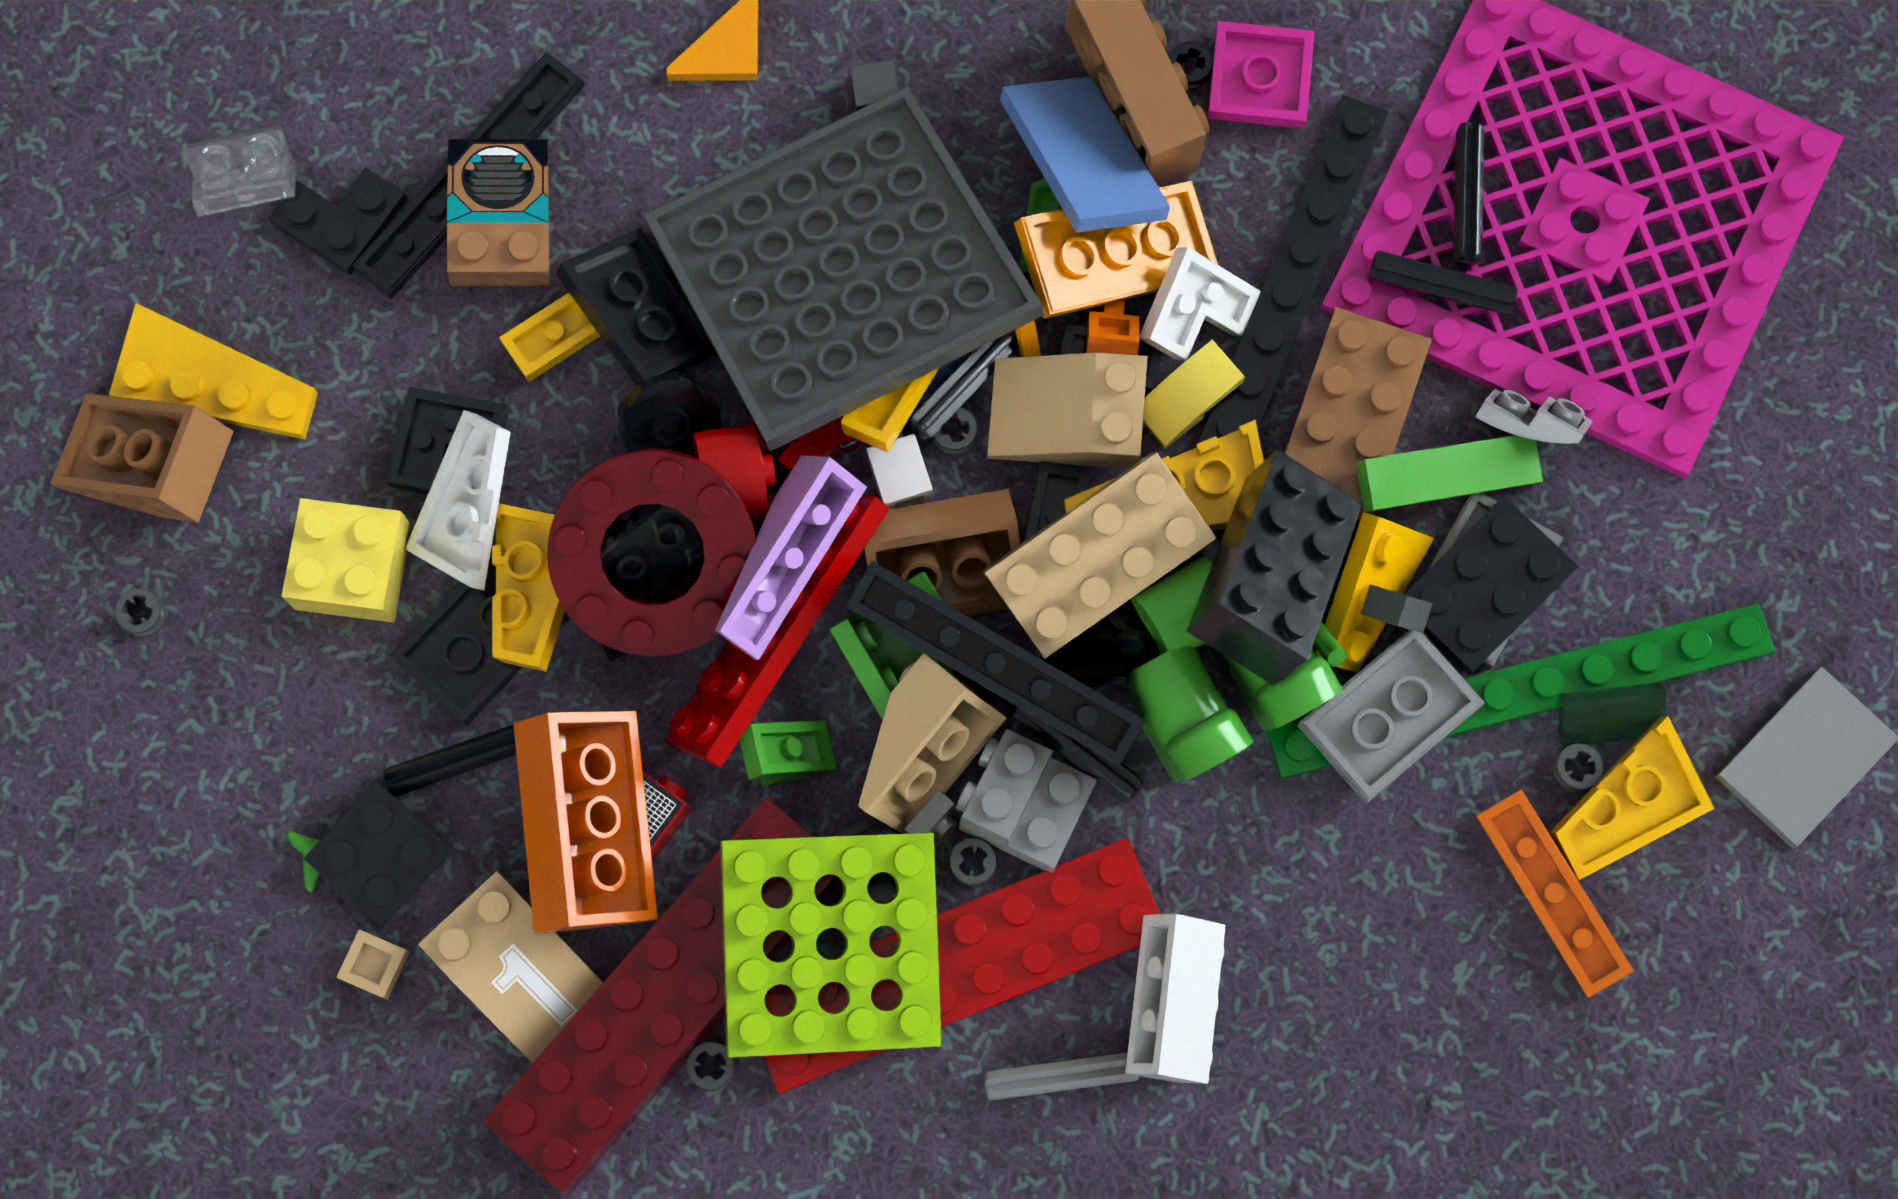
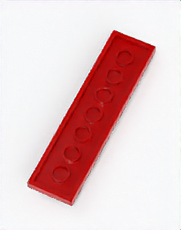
M1128 837L1058 865L1053 873L1047 870L937 915L941 1028L1140 947L1143 916L1160 914ZM894 932L869 942V945L875 955L885 957L896 949L898 938ZM884 979L876 983L871 992L874 1006L879 1010H888L894 1007L899 1000V988L890 979ZM839 982L825 984L818 994L820 1007L829 1013L842 1009L847 1000V992ZM775 985L765 995L766 1009L773 1015L787 1013L794 1004V994L787 985ZM890 1049L764 1056L780 1095Z

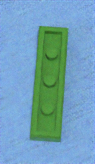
M1517 435L1355 461L1364 512L1543 482L1536 440Z

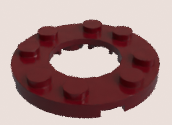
M656 448L639 449V451L624 453L597 463L581 475L568 489L555 512L549 532L547 547L548 570L555 594L563 609L575 624L590 637L605 646L627 654L652 657L668 656L696 648L719 634L715 629L749 553L756 543V536L743 499L733 485L716 469L691 455L678 451ZM661 504L679 510L694 523L703 540L704 562L698 579L684 594L672 600L659 603H644L628 598L611 584L602 567L601 545L606 529L619 514L637 505Z

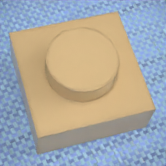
M359 929L336 978L388 1000L410 951Z

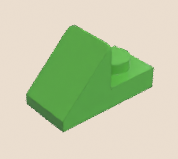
M826 720L749 724L739 739L748 779H760L762 788L837 770Z

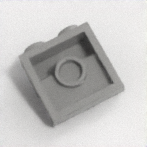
M1006 729L1000 741L990 737L978 762L979 766L986 768L978 785L968 781L958 800L955 809L963 812L959 830L984 840L988 844L1044 871L1047 870L1053 873L1092 794L1097 779L1051 758L1053 750Z

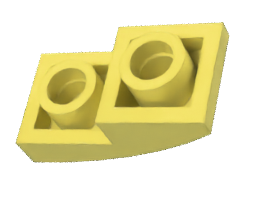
M1211 340L1145 397L1143 425L1161 446L1166 449L1203 419L1205 412L1244 382L1245 376L1219 346Z

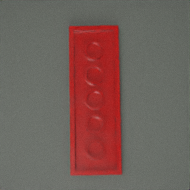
M862 494L760 659L755 660L727 640V646L718 660L711 663L701 674L698 682L699 688L689 704L681 707L674 715L670 724L671 731L664 740L666 743L684 754L717 767H722L888 513L890 507L876 496Z

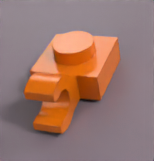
M1125 300L1105 304L1103 312L1089 311L1086 353L1138 355L1139 316L1124 315Z

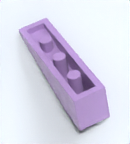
M801 456L774 497L757 535L756 543L749 553L715 631L751 658L759 660L867 486L830 457Z

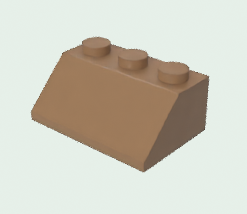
M1009 489L889 509L864 548L867 568L871 561H874L904 580H908L920 572H925L941 600L966 616L1009 609L983 573L984 569L1020 545L1017 518Z

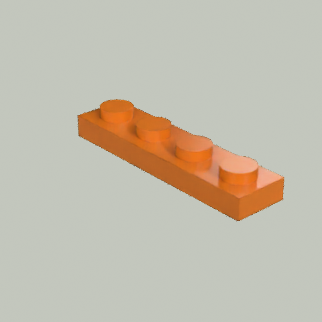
M1522 789L1478 814L1476 818L1585 996L1589 998L1633 973V968Z

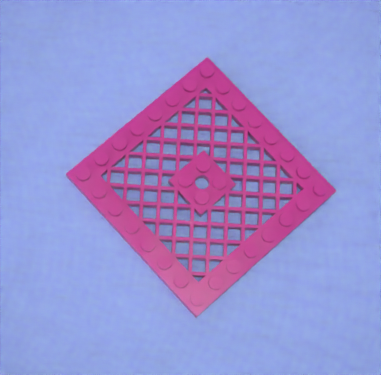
M1473 0L1322 303L1321 310L1333 315L1335 307L1431 338L1432 341L1426 359L1490 389L1498 388L1501 391L1512 390L1517 392L1530 402L1531 408L1537 411L1549 396L1556 400L1563 398L1572 401L1584 410L1585 417L1593 421L1586 432L1587 434L1686 479L1692 470L1844 136L1542 0ZM1507 42L1517 46L1503 51ZM1527 56L1535 75L1514 82L1507 62ZM1541 58L1561 67L1546 71ZM1496 67L1503 86L1483 92ZM1572 76L1579 96L1559 102L1552 82ZM1586 78L1605 86V88L1591 92ZM1540 86L1547 106L1526 112L1519 93ZM1508 97L1515 116L1494 123L1487 103ZM1617 97L1624 116L1604 122L1596 103ZM1631 98L1651 108L1636 112ZM1475 107L1485 128V138L1488 137L1495 155L1494 158L1484 160V173L1500 168L1508 188L1486 194L1485 189H1483V218L1488 230L1483 231L1482 243L1492 240L1500 261L1483 267H1478V264L1472 266L1465 265L1467 272L1464 273L1485 278L1505 271L1509 284L1517 288L1516 303L1525 321L1524 325L1505 331L1496 312L1474 306L1458 310L1455 301L1442 298L1446 308L1444 309L1423 299V297L1429 296V294L1403 287L1399 288L1369 277L1370 266L1375 253L1383 251L1402 256L1414 230L1422 251L1403 257L1421 262L1427 261L1429 264L1441 267L1438 257L1453 253V241L1434 247L1426 226L1448 220L1454 235V204L1446 185L1455 182V170L1442 173L1456 148V131L1461 123L1468 122ZM1584 107L1592 126L1572 133L1564 113ZM1552 117L1560 137L1539 143L1531 123ZM1661 117L1669 137L1649 143L1641 123ZM1676 119L1696 128L1681 133ZM1520 127L1528 147L1506 153L1499 133ZM1629 127L1637 147L1616 153L1609 133ZM1597 137L1605 157L1584 164L1576 143ZM1706 137L1714 157L1694 163L1686 143ZM1721 139L1741 149L1726 153ZM1674 147L1682 168L1662 174L1654 153ZM1565 148L1570 162L1559 158L1551 173L1544 154ZM1751 157L1759 178L1740 184L1732 163ZM1532 158L1540 178L1519 184L1511 164ZM1642 158L1650 178L1629 184L1621 164ZM1767 160L1775 163L1772 172L1767 163ZM1609 168L1615 182L1594 172ZM1719 168L1727 188L1707 194L1699 174ZM1687 178L1695 199L1675 205L1666 184ZM1654 188L1663 209L1643 215L1650 198L1639 193ZM1435 189L1443 209L1422 215ZM1544 189L1531 215L1524 195ZM1763 189L1753 212H1751L1744 194ZM1512 199L1520 219L1499 226L1491 205ZM1732 199L1740 220L1720 226L1712 205ZM1700 209L1708 230L1688 236L1679 215ZM1576 212L1590 214L1595 219L1596 230L1587 234L1576 231L1571 224L1570 216ZM1667 219L1675 240L1655 247L1647 225ZM1524 230L1517 247L1528 252L1511 257L1503 236ZM1744 230L1732 254L1725 236ZM1634 232H1636L1643 251L1623 257ZM1713 240L1721 261L1700 267L1692 246ZM1680 250L1689 272L1668 278L1660 257ZM1537 261L1545 282L1524 289L1516 267ZM1648 261L1656 282L1635 289L1627 267ZM1551 262L1574 273L1557 278ZM1725 271L1713 297L1705 277ZM1616 273L1623 293L1602 299L1597 284L1607 288ZM1583 282L1591 303L1570 310L1561 288ZM1693 282L1701 304L1681 310L1673 288ZM1550 292L1558 314L1537 320L1529 299ZM1660 292L1669 314L1648 320L1640 298ZM1628 303L1636 324L1615 331L1607 309ZM1484 313L1490 329L1472 322L1468 318ZM1595 313L1604 335L1582 341L1574 320ZM1706 313L1693 339L1686 319ZM1563 324L1571 345L1549 352L1541 330ZM1674 324L1682 346L1661 352L1653 330ZM1530 334L1536 351L1513 341V339ZM1641 334L1649 356L1628 363L1620 341ZM1608 345L1617 367L1595 374L1587 351ZM1575 355L1582 372L1558 361ZM1686 356L1673 382L1666 362ZM1654 366L1662 388L1641 395L1633 372ZM1621 377L1627 393L1604 382ZM1666 398L1662 409L1649 404Z

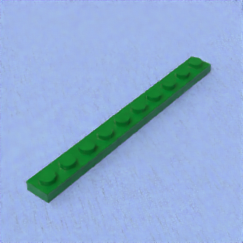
M1757 603L1464 678L1485 703L1445 738L1771 655L1775 652L1760 604ZM1301 720L1266 731L1280 780L1333 767L1297 726Z

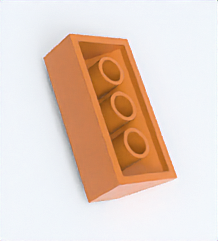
M636 711L545 713L513 723L534 934L584 930L658 920Z

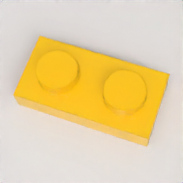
M567 293L500 336L499 339L529 383L599 338L600 335L570 293Z

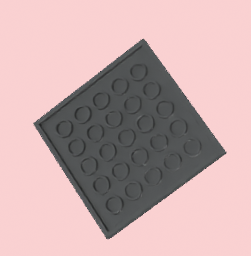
M908 86L643 215L648 228L770 452L1044 316L1041 302Z

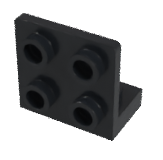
M661 504L637 505L619 514L606 529L601 545L602 567L608 578L637 601L659 603L672 600L684 594L698 579L704 562L703 540L694 523L679 510Z

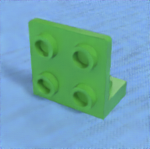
M920 572L906 580L942 601L925 572ZM851 611L837 619L829 630L881 719H883L890 693L898 685L903 671L910 664L916 662L925 652L860 614ZM928 655L950 672H955L954 669L950 668L949 666L943 664L942 662Z

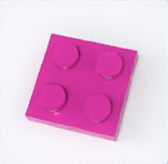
M1218 21L1215 34L1207 119L1305 129L1315 31Z

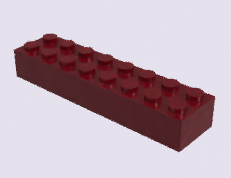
M765 797L729 840L813 836ZM720 850L482 1121L563 1194L571 1195L684 1064L692 1050L703 1042L725 1016ZM832 874L822 876L815 885L814 891L817 900L822 904L841 880ZM779 876L769 878L761 889L764 903L771 908H779L785 905L791 894L788 882ZM781 930L768 934L763 942L765 956L772 961L790 941V936Z

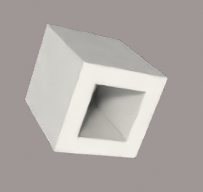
M900 433L889 452L874 446L866 448L868 464L879 498L890 509L934 502L933 488L915 434L903 437L902 433Z

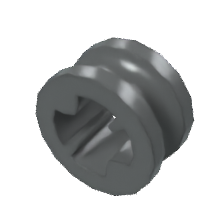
M960 407L933 436L935 445L941 452L948 455L966 453L973 447L977 439V423L974 416L968 410ZM957 420L959 427H968L969 433L962 432V440L952 442L950 435H941L940 432L941 428L948 429V421Z
M134 588L126 591L119 597L115 605V617L117 623L128 633L137 637H148L162 628L166 620V609L164 603L151 591L144 588ZM145 601V606L152 610V614L148 620L142 617L143 624L136 625V620L129 615V611L133 605L140 608L139 602Z
M1575 743L1567 746L1556 756L1553 763V775L1556 782L1563 789L1570 792H1583L1590 789L1600 780L1603 773V761L1600 754L1593 747L1586 744ZM1577 755L1587 760L1583 763L1584 766L1589 764L1591 767V774L1583 775L1579 781L1569 776L1573 773L1572 770L1568 772L1565 770V762L1573 761Z
M978 838L965 839L959 842L952 850L950 856L951 872L954 878L962 885L979 887L993 877L996 869V855L992 847L984 840ZM973 849V855H976L977 850H980L986 855L982 862L984 869L982 874L973 876V871L971 870L968 876L960 870V867L964 864V859L961 855L964 851Z
M704 1042L696 1046L689 1054L687 1060V1073L691 1081L698 1087L708 1091L719 1090L727 1086L733 1079L736 1071L734 1057L728 1058L726 1047L716 1042ZM705 1053H708L713 1058L722 1054L726 1061V1065H720V1069L725 1070V1072L717 1080L710 1075L703 1078L699 1077L697 1067H703V1064L699 1063L698 1060Z

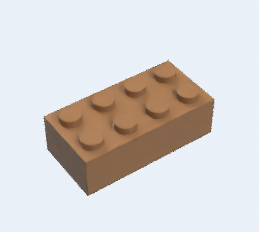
M1067 0L1065 28L1088 76L1092 77L1158 187L1199 171L1202 153L1205 152L1206 133H1209L1208 121L1199 105L1192 106L1185 92L1188 90L1185 73L1178 62L1171 63L1165 51L1167 39L1164 30L1157 20L1151 22L1144 8L1147 5V1Z
M1335 307L1285 454L1362 503L1355 461L1394 454L1432 339ZM1363 504L1360 509L1352 535H1356L1362 514L1364 512ZM1368 511L1365 513L1373 515L1374 511Z

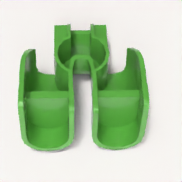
M1205 556L1197 558L1153 583L1130 599L1159 649L1160 655L1130 671L1128 693L1134 713L1146 720L1142 729L1173 782L1192 779L1254 743L1235 710L1226 706L1202 663L1197 648L1206 643L1186 631L1212 566V562ZM1313 648L1308 660L1274 686L1223 654L1230 666V674L1263 731L1281 727L1317 708L1343 691L1328 662L1324 658L1318 657Z

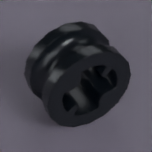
M1186 41L1173 48L1169 59L1173 64L1175 62L1185 63L1188 57H1194L1197 59L1196 66H1203V69L1195 68L1192 75L1185 74L1188 90H1194L1203 86L1210 77L1212 57L1210 51L1204 45L1195 41Z

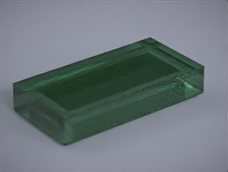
M1660 682L1559 694L1558 735L1562 746L1567 747L1575 743L1587 745L1639 739L1660 716H1666V690Z

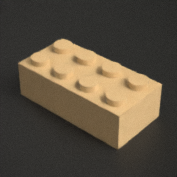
M1155 452L1147 455L984 569L983 573L1041 656L1047 658L1217 538L1159 454Z

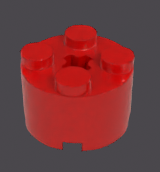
M755 423L693 433L692 446L694 457L707 463L722 474L743 499L753 526L762 525L775 497L774 493L767 494V490L771 489V485H776L772 455L761 454L768 452V447Z

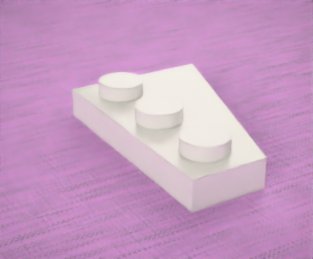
M463 410L405 550L467 586L484 590L510 431L478 414Z

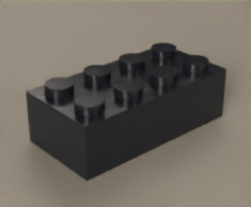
M1277 449L1246 477L1186 631L1273 686L1308 660L1362 503Z

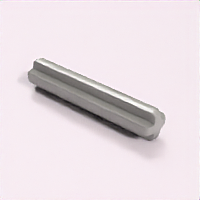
M1126 1052L988 1071L985 1073L984 1081L986 1095L988 1099L993 1101L1137 1081L1140 1076L1125 1073L1128 1053Z

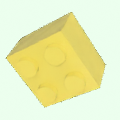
M300 498L281 597L292 608L299 611L395 623L408 552L405 550V547L411 535V523L398 510Z

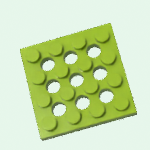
M934 833L720 841L726 1053L728 1058L942 1047ZM885 872L894 879L896 891L888 902L880 904L870 898L867 887L872 876ZM832 874L841 880L843 895L836 904L825 906L815 896V885L822 876ZM779 876L788 882L791 894L785 905L779 908H771L764 903L761 889L769 878ZM880 926L891 927L898 938L896 949L885 957L875 955L869 945L872 932ZM828 928L838 929L845 938L843 952L834 959L823 958L818 953L816 947L819 934ZM781 930L790 936L792 951L782 961H771L764 954L763 942L768 934ZM890 979L899 988V1000L894 1007L888 1010H879L872 1002V989L879 981ZM839 982L847 992L846 1003L837 1012H825L818 1002L819 991L827 983ZM775 985H787L794 994L792 1008L783 1015L771 1014L765 1006L767 991Z

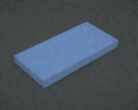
M1091 76L1003 87L1000 101L1076 233L1167 220L1170 205Z

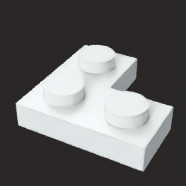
M1176 247L1139 339L1175 360H1187L1204 320L1227 334L1243 336L1261 291L1191 248Z

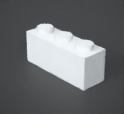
M1180 914L1143 916L1125 1073L1171 1082L1208 1084L1213 1058L1212 1044L1215 1017L1218 1010V990L1221 962L1224 956L1223 944L1226 925Z

